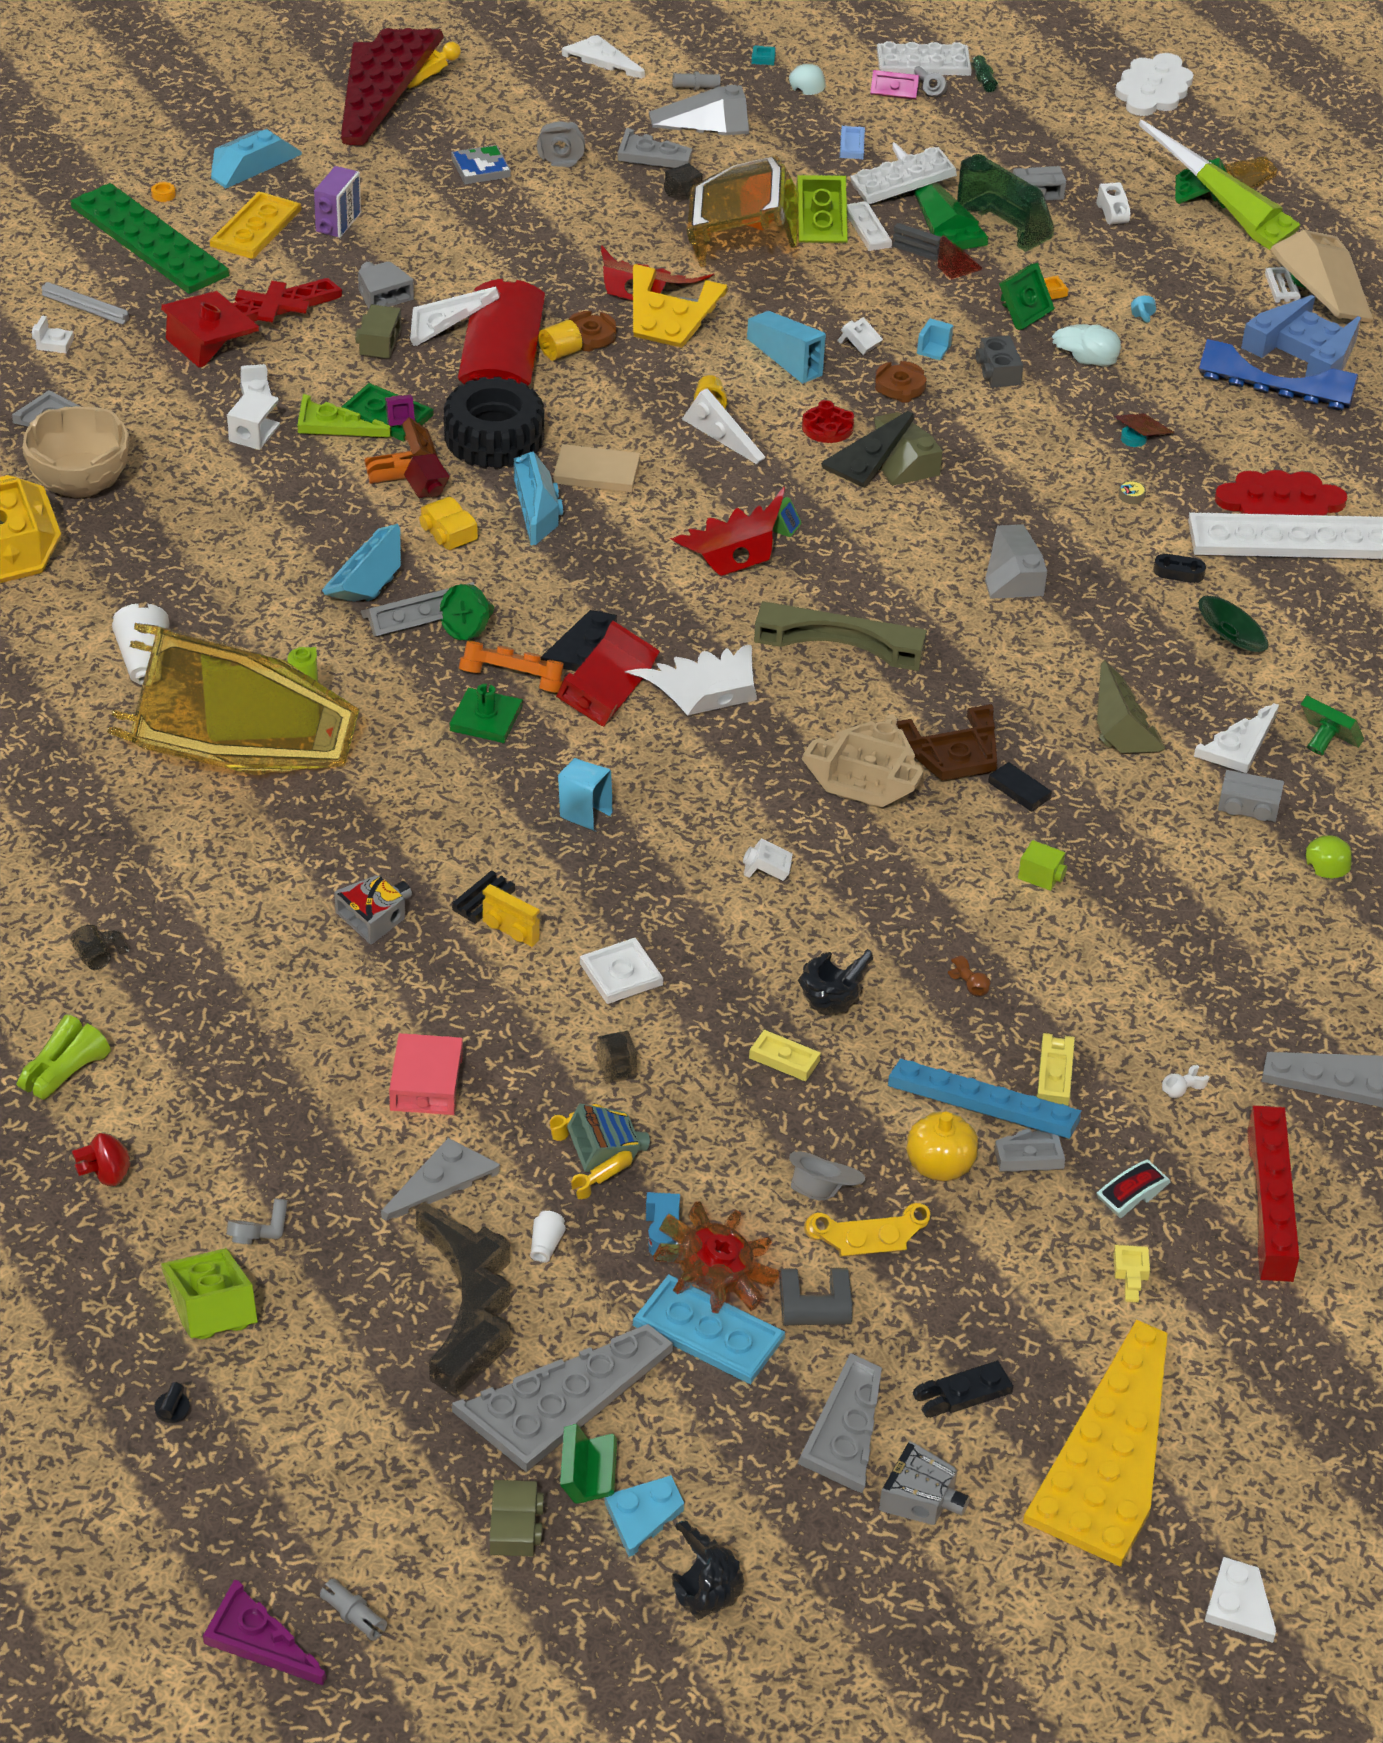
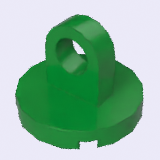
M460 584L452 586L444 594L440 604V612L443 611L442 626L455 639H474L479 637L485 630L488 620L494 612V606L485 597L483 592L474 585Z

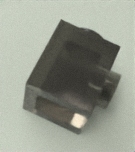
M690 163L665 171L664 190L668 196H671L677 202L694 197L695 187L703 181V174Z
M629 1031L597 1036V1063L605 1084L636 1078L637 1051Z

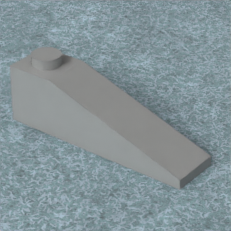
M731 84L717 87L649 111V118L653 128L671 130L691 128L696 129V132L704 133L705 130L718 131V135L749 134L746 97L741 85Z
M1024 524L997 526L985 578L990 599L1044 596L1047 569L1042 553Z

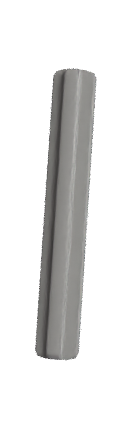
M50 282L42 285L41 289L44 297L121 325H125L130 320L128 310Z

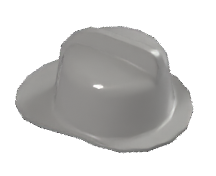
M794 1151L789 1155V1160L795 1166L791 1188L811 1199L818 1201L827 1200L834 1197L842 1185L854 1186L865 1182L863 1173L855 1168L827 1161L802 1151Z

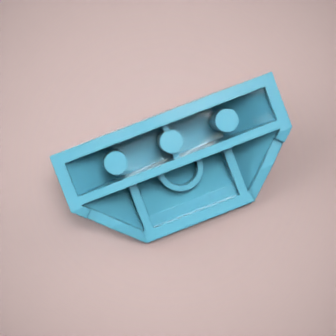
M267 129L253 131L215 148L211 179L224 188H229L302 155V151Z
M529 452L521 455V457L514 458V481L530 545H536L558 526L559 515H563L562 500L558 499L557 482H552L549 470L535 452Z
M394 524L377 529L372 534L373 536L354 553L322 589L323 593L327 596L352 602L363 599L370 601L380 594L379 590L382 586L394 578L393 574L401 566L399 525Z

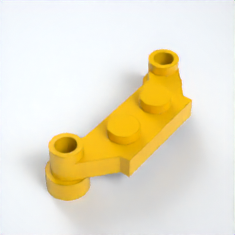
M913 1203L903 1210L900 1217L838 1223L828 1215L817 1212L806 1219L804 1231L810 1239L823 1240L837 1249L839 1257L907 1250L906 1242L918 1230H921V1228H924L929 1223L930 1210L924 1204ZM915 1210L922 1214V1220L915 1218ZM816 1220H821L824 1223V1230H819L816 1227Z

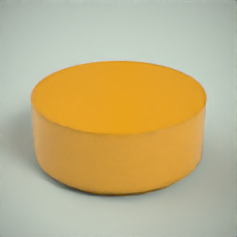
M169 182L156 183L151 187V196L158 202L171 201L176 197L175 186Z

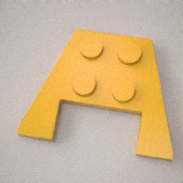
M634 264L633 335L636 338L682 348L701 326V321L708 313L711 314L715 309V304L721 297L724 298L728 292L727 285L705 280L698 302L650 292L656 277V269Z

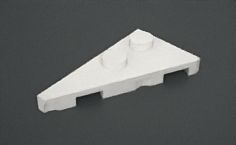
M497 287L413 307L410 335L413 346L420 345L499 299L500 293Z

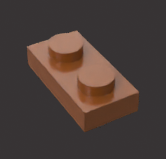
M409 417L402 426L406 434L405 439L409 443L413 455L436 454L428 429Z

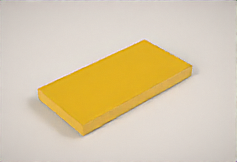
M258 191L210 239V247L254 259L301 211V204Z

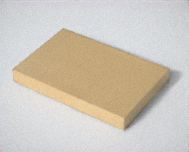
M562 444L553 475V483L632 492L640 463V453Z

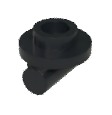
M178 1382L171 1383L168 1392L162 1394L156 1400L154 1405L155 1414L161 1421L176 1423L185 1419L189 1414L190 1402L182 1394L184 1391L182 1384Z

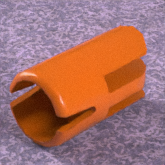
M407 451L365 458L364 462L367 467L366 470L370 484L405 479L404 473L412 456H414L413 453Z

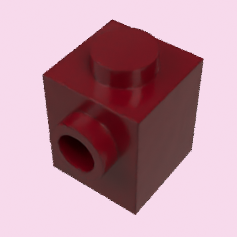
M435 453L413 456L404 473L405 478L418 498L440 495L450 478Z

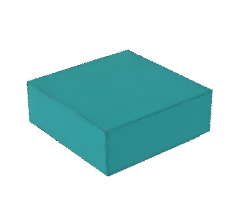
M754 45L751 64L774 65L776 47Z

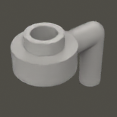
M920 66L914 68L915 75H919V79L923 81V89L929 96L940 97L946 92L947 81L941 74H929ZM936 80L938 82L937 86L931 88V82Z
M274 1199L271 1225L241 1220H228L226 1234L232 1236V1242L240 1244H252L253 1239L259 1238L280 1239L283 1235L288 1200Z

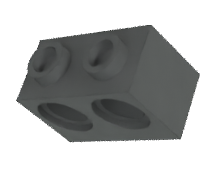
M1011 336L980 338V346L976 349V361L982 365L983 378L988 379L991 388L1021 385L1023 363Z

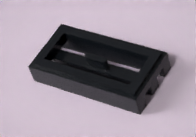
M491 870L452 902V910L476 924L483 918L482 903L485 895L482 894V891L491 884L512 894L515 892V883L511 881L506 883V878L503 876L497 878L496 872ZM479 904H482V905L479 906L475 911H473V912L471 913V911H472L475 907H477Z

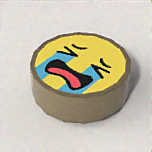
M1126 481L1120 485L1118 495L1125 503L1139 504L1145 499L1146 488L1140 482Z

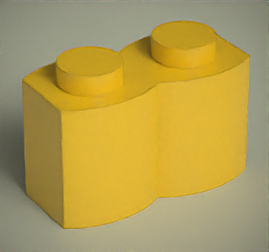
M448 496L421 507V516L419 517L423 530L429 531L434 536L436 542L439 545H443L447 550L478 539L477 522L469 512L461 508L454 498Z

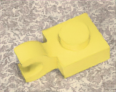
M1115 1245L1113 1253L1115 1279H1125V1302H1139L1141 1280L1148 1281L1150 1275L1149 1249L1143 1246Z

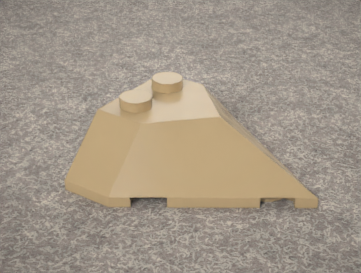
M894 714L885 716L884 722L875 724L870 721L836 732L835 738L826 741L822 738L812 740L802 757L803 762L826 792L836 794L841 798L861 801L869 806L884 807L913 792L923 776V770L920 765L916 764L914 760L915 754L905 734L896 725L897 719Z

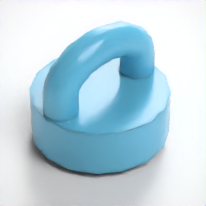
M1145 295L1135 298L1131 302L1132 314L1135 317H1142L1145 323H1149L1151 320L1150 316L1156 312L1155 299Z

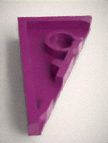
M234 1579L203 1634L204 1644L323 1686L327 1677L325 1671L320 1668L319 1662L310 1653L306 1655L295 1643V1638L276 1618L269 1616L267 1609L260 1602L256 1603L244 1591L243 1584Z

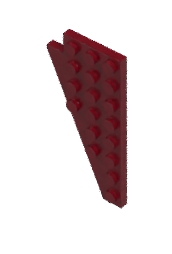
M385 28L379 32L373 42L353 43L341 129L343 144L364 145L444 38L441 29Z

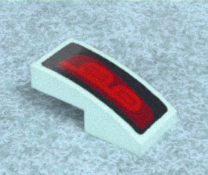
M1147 1159L1115 1177L1097 1192V1196L1119 1218H1122L1140 1201L1144 1200L1147 1203L1170 1183V1179Z

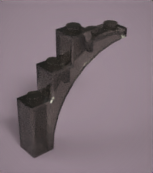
M423 1202L416 1209V1230L431 1241L448 1260L458 1280L462 1296L461 1306L454 1327L445 1343L429 1360V1376L432 1383L457 1398L510 1347V1326L502 1318L498 1317L510 1305V1284L502 1276L498 1275L510 1264V1243L504 1236L498 1233L495 1234L486 1227H483L478 1233L474 1234L469 1227L455 1222L441 1209H435L428 1203Z

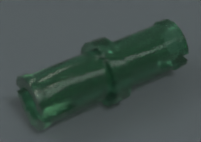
M975 56L971 64L976 71L975 76L977 80L982 83L986 92L995 91L998 82L994 78L992 67L987 64L984 56Z

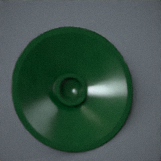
M1203 596L1199 599V610L1203 618L1220 635L1222 641L1227 640L1239 648L1252 652H1262L1268 648V640L1260 625L1244 610L1216 596Z

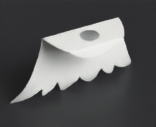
M751 645L741 647L735 655L727 648L723 651L721 660L712 653L703 651L698 657V663L690 659L674 657L677 669L666 664L657 663L661 671L655 669L625 671L626 673L642 677L658 686L680 706L687 716L757 700L753 680Z

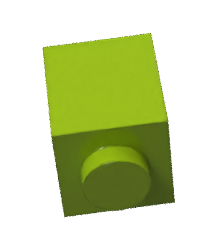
M1032 840L1020 859L1018 879L1051 891L1056 882H1062L1066 875L1067 865H1064L1065 852Z

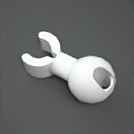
M1193 1065L1185 1076L1179 1074H1169L1162 1082V1090L1169 1094L1170 1098H1179L1185 1094L1188 1087L1194 1089L1205 1088L1209 1076H1196L1199 1066Z

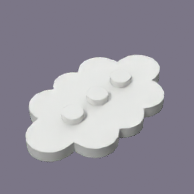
M1160 53L1153 59L1137 58L1131 62L1130 69L1122 72L1121 81L1116 84L1115 95L1120 100L1126 102L1127 111L1134 115L1148 116L1153 114L1156 109L1171 111L1178 107L1180 99L1187 96L1188 87L1193 82V73L1189 69L1182 67V59L1175 54Z

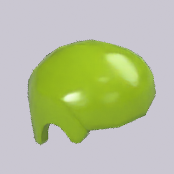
M1320 836L1311 841L1306 848L1307 865L1312 864L1315 874L1331 879L1343 877L1351 869V848L1347 842L1337 836Z

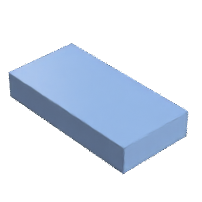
M841 126L840 158H864V127Z

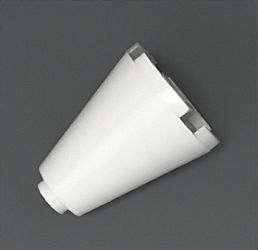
M131 604L121 608L113 616L112 629L130 679L140 685H148L158 678L164 651L155 655L160 633L168 634L169 630L168 614L156 605L148 604V608H139V604Z

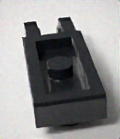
M997 1360L936 1381H926L913 1389L912 1393L915 1400L920 1402L936 1397L925 1403L923 1408H921L925 1417L931 1418L946 1412L954 1413L1012 1394L1013 1384Z

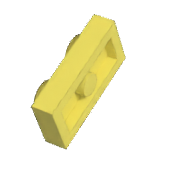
M763 1030L750 1049L749 1059L807 1081L820 1062L821 1052Z

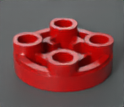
M829 400L820 401L818 406L809 409L803 414L802 430L806 436L815 441L837 443L846 440L853 433L854 413L834 406L833 402Z

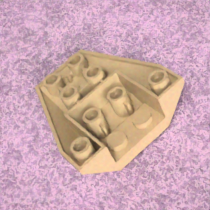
M1302 230L1271 247L1270 250L1276 256L1277 263L1285 267L1330 310L1332 315L1338 319L1346 318L1351 320L1359 316L1361 321L1371 323L1373 317L1351 255L1337 236Z

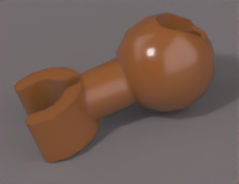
M962 955L951 959L952 963L957 967L948 971V975L951 978H962L967 983L969 993L976 997L984 996L988 993L990 979L987 975L971 971L967 959Z

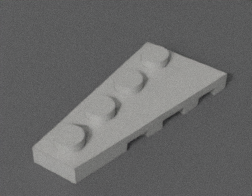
M850 1353L797 1464L852 1490L863 1492L866 1483V1469L870 1455L869 1447L874 1427L873 1419L877 1405L882 1367Z

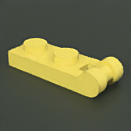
M1043 1033L1037 1090L1038 1098L1057 1104L1069 1105L1075 1037L1065 1036V1039L1055 1038L1053 1034Z

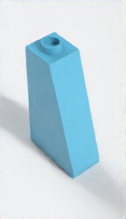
M771 311L748 318L747 339L803 384L823 375L826 338L824 332Z

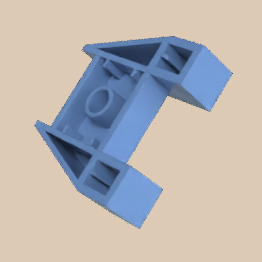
M1310 295L1259 313L1245 324L1241 348L1263 358L1277 347L1308 362L1305 377L1321 374L1331 368L1344 370L1357 340L1361 317L1357 316L1343 328L1337 323L1330 322L1313 313L1315 296Z

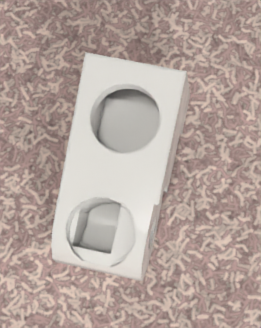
M1121 182L1100 184L1096 204L1099 208L1103 209L1108 225L1129 223L1130 207ZM1115 190V196L1108 194L1107 191Z

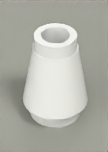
M542 1211L534 1219L530 1254L534 1261L549 1262L566 1230L565 1220L560 1214L553 1211Z

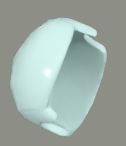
M814 64L799 65L789 75V82L793 90L795 91L797 88H800L804 95L818 94L826 87L823 71Z

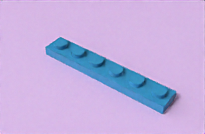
M899 1059L889 1075V1087L1068 1139L1071 1138L1081 1118V1110L1067 1105L1046 1101L1036 1096L1008 1090L1005 1087L980 1082L973 1078H966L942 1069L921 1065L914 1061Z

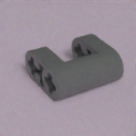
M848 1267L830 1268V1294L800 1295L797 1268L780 1269L779 1290L783 1326L851 1325L852 1298Z

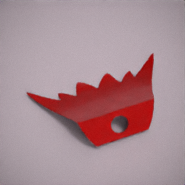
M601 245L604 263L603 276L607 294L633 300V294H629L625 290V283L629 279H633V265L622 260L618 262ZM637 263V265L649 267V265ZM663 268L656 269V277L650 292L660 294L666 282L694 283L707 279L715 273L697 278H686V276L670 275L671 272Z
M785 487L780 490L764 511L761 505H759L750 516H747L741 509L736 508L727 523L715 518H707L706 531L689 529L690 535L681 534L669 539L702 554L711 568L720 576L770 559L772 551V530L781 507ZM739 547L746 548L749 552V558L744 563H738L733 558L734 551Z

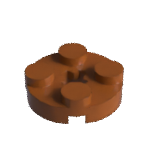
M581 311L573 314L568 319L576 324L581 333V350L593 351L595 348L607 346L616 340V322L606 313L600 312V316L592 315V311Z
M900 361V365L891 366L892 362H887L876 371L875 390L887 397L897 399L899 402H910L912 398L920 396L926 389L927 378L924 376L925 371L914 363Z

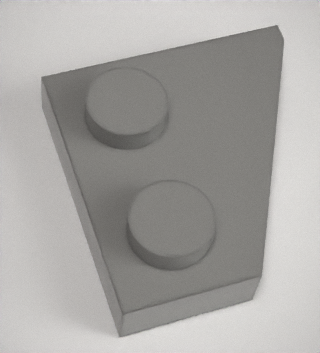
M1027 1128L1019 1131L1014 1136H1006L995 1141L994 1152L1000 1172L1064 1169L1065 1156L1058 1135L1041 1130L1032 1132Z

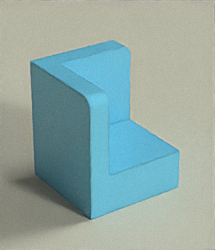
M930 318L919 333L917 354L941 360L952 344L953 325Z

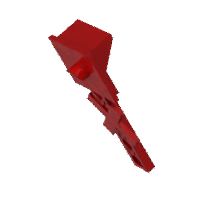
M329 278L287 288V283L271 280L266 294L238 289L235 296V301L237 302L234 303L228 301L216 290L161 305V310L167 314L166 340L197 367L201 368L210 361L227 340L259 331V326L254 323L255 321L260 320L273 323L275 316L292 311L306 314L310 306L340 298L342 296V289Z

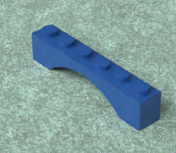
M1210 339L1206 341L1199 366L1200 373L1204 374L1203 377L1206 379L1218 381L1219 378L1228 379V383L1231 385L1243 387L1245 383L1253 385L1254 390L1268 393L1269 389L1279 391V396L1293 399L1294 395L1304 397V402L1318 405L1319 401L1329 403L1328 407L1337 410L1351 407L1358 382V374L1334 368L1321 374L1302 378L1274 376L1249 364L1239 355L1233 345Z

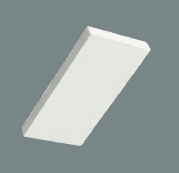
M894 42L877 44L879 71L915 74L914 68L920 66L929 74L971 75L972 69L968 46L956 42L951 45H943L937 42L929 44H918L916 42L895 44Z
M930 147L916 155H905L900 160L884 162L879 167L870 170H860L857 174L850 176L852 185L863 200L871 204L957 176L954 165L940 148Z

